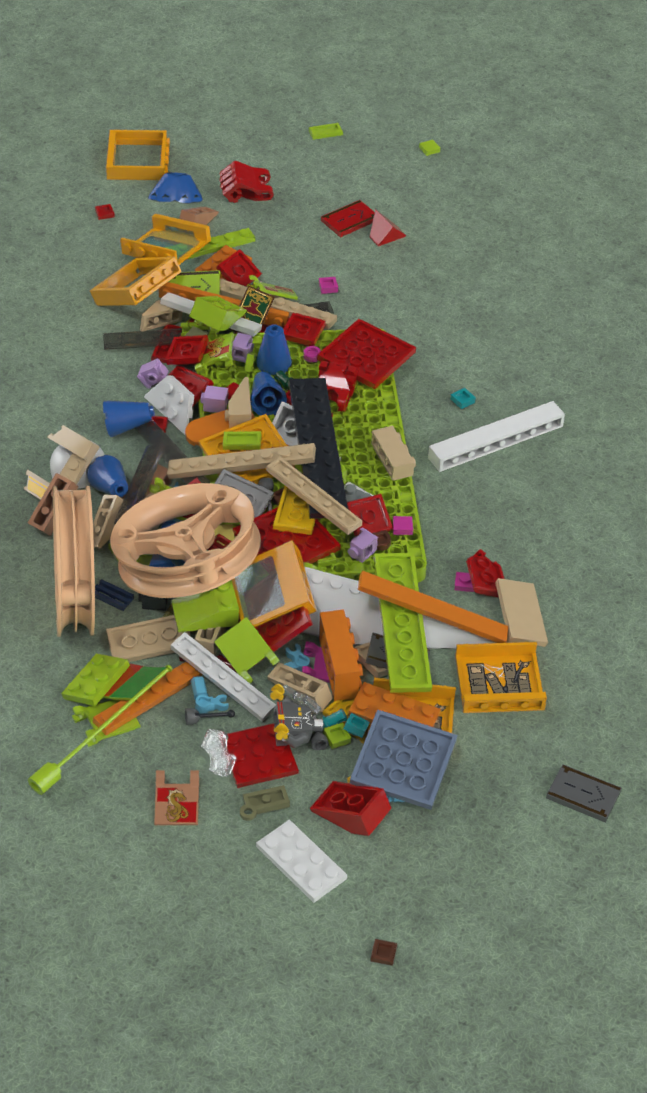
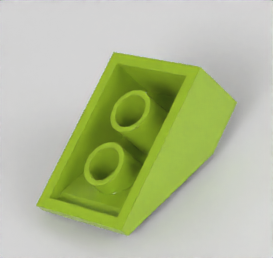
M218 296L196 297L189 317L195 319V323L200 325L206 324L210 326V330L219 332L231 327L247 310Z
M232 580L203 593L171 600L178 632L231 627L238 624L239 607Z

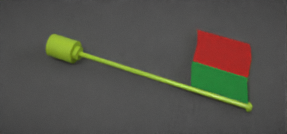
M130 664L122 676L103 696V698L129 701L58 764L47 762L28 778L31 788L39 795H43L61 779L60 773L62 771L60 767L168 671L171 672L172 667L170 665L165 667H146Z

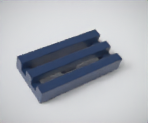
M103 579L99 581V585H95V598L121 611H124L134 600V594Z

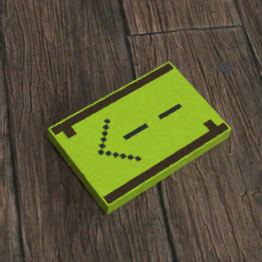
M220 270L181 272L169 282L220 295L221 273Z

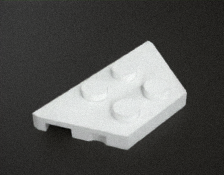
M167 375L145 394L144 398L165 417H168V420L185 435L189 418L193 416L194 394L174 376Z

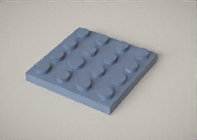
M377 709L351 775L350 784L384 788L387 796L431 810L458 735Z

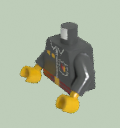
M276 684L271 688V691H273L270 694L271 699H277L273 714L276 746L289 745L292 748H296L308 743L312 732H322L323 720L311 719L309 707L301 706L291 701L284 694L285 690L282 685Z

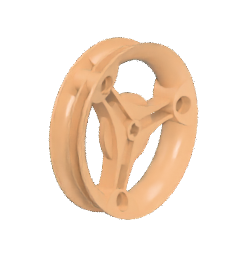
M198 483L170 488L151 495L135 504L115 524L111 533L110 544L114 555L119 560L118 570L120 577L130 589L151 597L178 598L209 591L238 576L257 556L261 545V536L258 527L253 522L254 509L252 503L245 494L226 485ZM195 514L192 517L184 521L175 523L169 527L150 531L154 527L166 521L185 515ZM222 522H240V532L224 549L207 551L215 540L214 530ZM160 554L169 559H181L185 561V564L176 567H152L140 564L136 560L140 555Z
M53 486L57 637H61L62 630L71 623H73L74 632H77V623H81L87 627L90 636H94L95 573L90 486H86L85 490H57V486Z

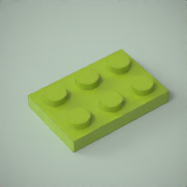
M96 653L61 693L63 699L96 706L130 666L128 659Z

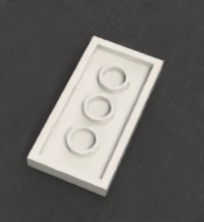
M290 820L256 842V847L313 903L347 879V874Z

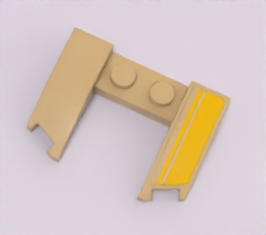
M62 425L60 431L56 434L51 433L47 438L72 452L60 475L77 485L100 447ZM27 469L26 476H28V480L24 490L41 500L50 483Z

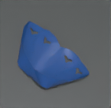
M177 172L164 174L148 196V199L159 202L176 200L180 203H191L203 200L191 175Z

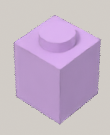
M207 386L205 393L202 392L201 403H203L204 411L217 413L226 410L228 405V388Z

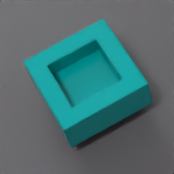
M464 387L452 393L450 400L460 409L474 404L476 397Z
M351 713L343 729L354 736L362 738L370 721Z

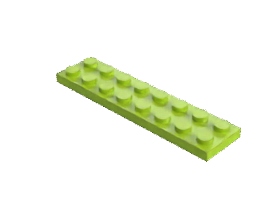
M414 553L374 554L376 576L419 592ZM379 598L390 693L431 692L432 681L422 614Z

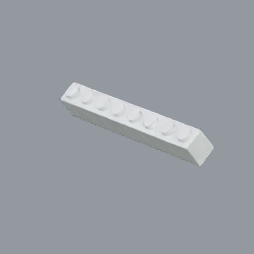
M554 401L542 404L541 406L430 445L428 459L441 472L563 427L565 414Z

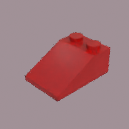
M332 781L310 807L311 812L352 834L370 836L392 809L384 788L356 786Z

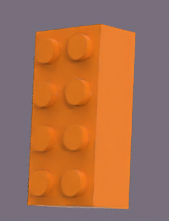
M344 609L320 612L319 641L334 701L356 698L362 686L360 676H363L362 665L357 663V660H359L358 650L353 647L355 644L354 634L349 631L351 629L350 619L345 616Z

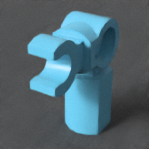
M295 644V651H290L288 647L286 648V656L292 659V661L284 665L301 672L303 666L310 667V659L301 652L300 645Z
M201 676L191 679L193 695L196 700L195 709L200 714L216 709L219 711L228 710L229 704L221 703L226 701L227 695L221 694L216 698H213V696L208 697L204 678Z

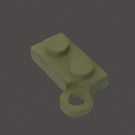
M285 786L243 794L244 805L240 808V817L243 820L251 821L257 814L290 807ZM247 810L252 811V813L249 815L245 814L244 812Z

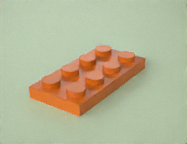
M363 682L349 709L348 716L353 713L370 721L369 724H372L378 709L434 727L441 709L398 693H390L389 690Z

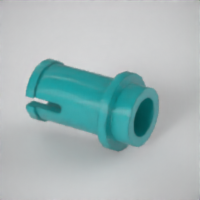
M341 708L327 717L323 716V729L347 721L348 718L344 710Z

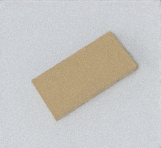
M498 578L496 587L504 622L508 626L507 636L509 642H537V646L546 647L548 640L534 584Z
M174 615L106 629L112 656L128 659V662L175 653L171 650V644L184 633L178 632Z

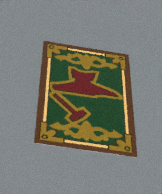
M248 285L239 305L247 310L241 318L263 325L275 297ZM230 329V330H232V331H234V332H236V333H242V332H239V331Z

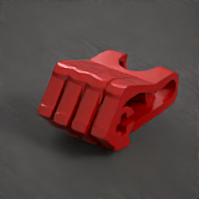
M233 161L219 173L222 193L229 202L238 203V199L241 197L253 201L271 200L274 196L273 188L270 185H265L271 178L270 172L266 168H256L239 161Z
M321 361L318 378L326 379L329 400L337 403V411L345 412L355 391L358 368L348 366L347 364Z

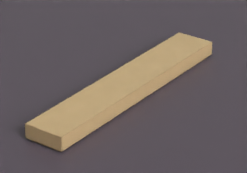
M280 457L267 465V472L347 535L362 526L360 518Z

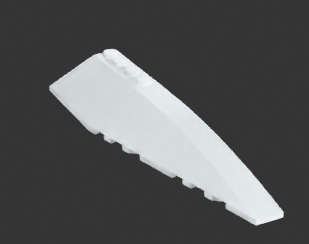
M305 567L317 611L310 614L313 625L302 633L319 637L320 612L344 609L345 616L350 619L351 629L349 631L354 634V645L370 643L372 633L383 635L379 598L357 590L359 581ZM422 615L427 648H450L456 650L457 644L496 643Z

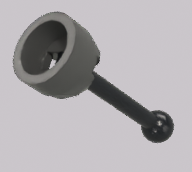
M185 708L186 725L196 724L200 718L228 716L233 718L235 716L234 710L200 714L197 709Z

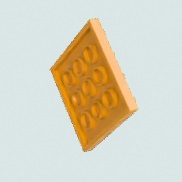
M267 414L199 440V446L206 456L252 451L223 450L224 432L261 431V449L287 446ZM266 468L231 472L255 484H258L263 478H274V476L266 471Z

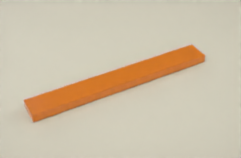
M365 571L360 573L357 588L359 591L496 643L507 642L508 626L371 573Z

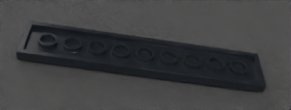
M289 379V391L298 445L314 443L316 447L315 462L301 464L302 474L348 509L326 379ZM307 503L309 519L326 518Z

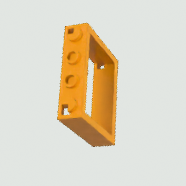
M110 130L106 164L107 180H160L164 174L168 173L170 138H167V130ZM116 145H162L160 166L115 165Z
M175 256L135 258L91 289L90 293L95 304L98 306L137 305L182 271ZM142 274H146V275H144L142 278H140L138 281H136L135 283H133L131 286L125 287V286H127L129 283H131L132 281H134L136 278H138L139 276H141Z

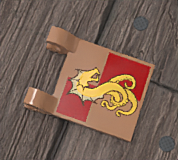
M156 770L154 825H198L199 770H190V784H165V770Z

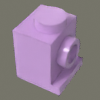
M237 334L232 347L233 360L246 363L247 354L253 352L254 349L251 335Z
M155 359L141 366L137 378L149 389L167 376L168 369L159 359Z
M362 527L360 534L351 540L348 554L363 563L377 550L378 537Z

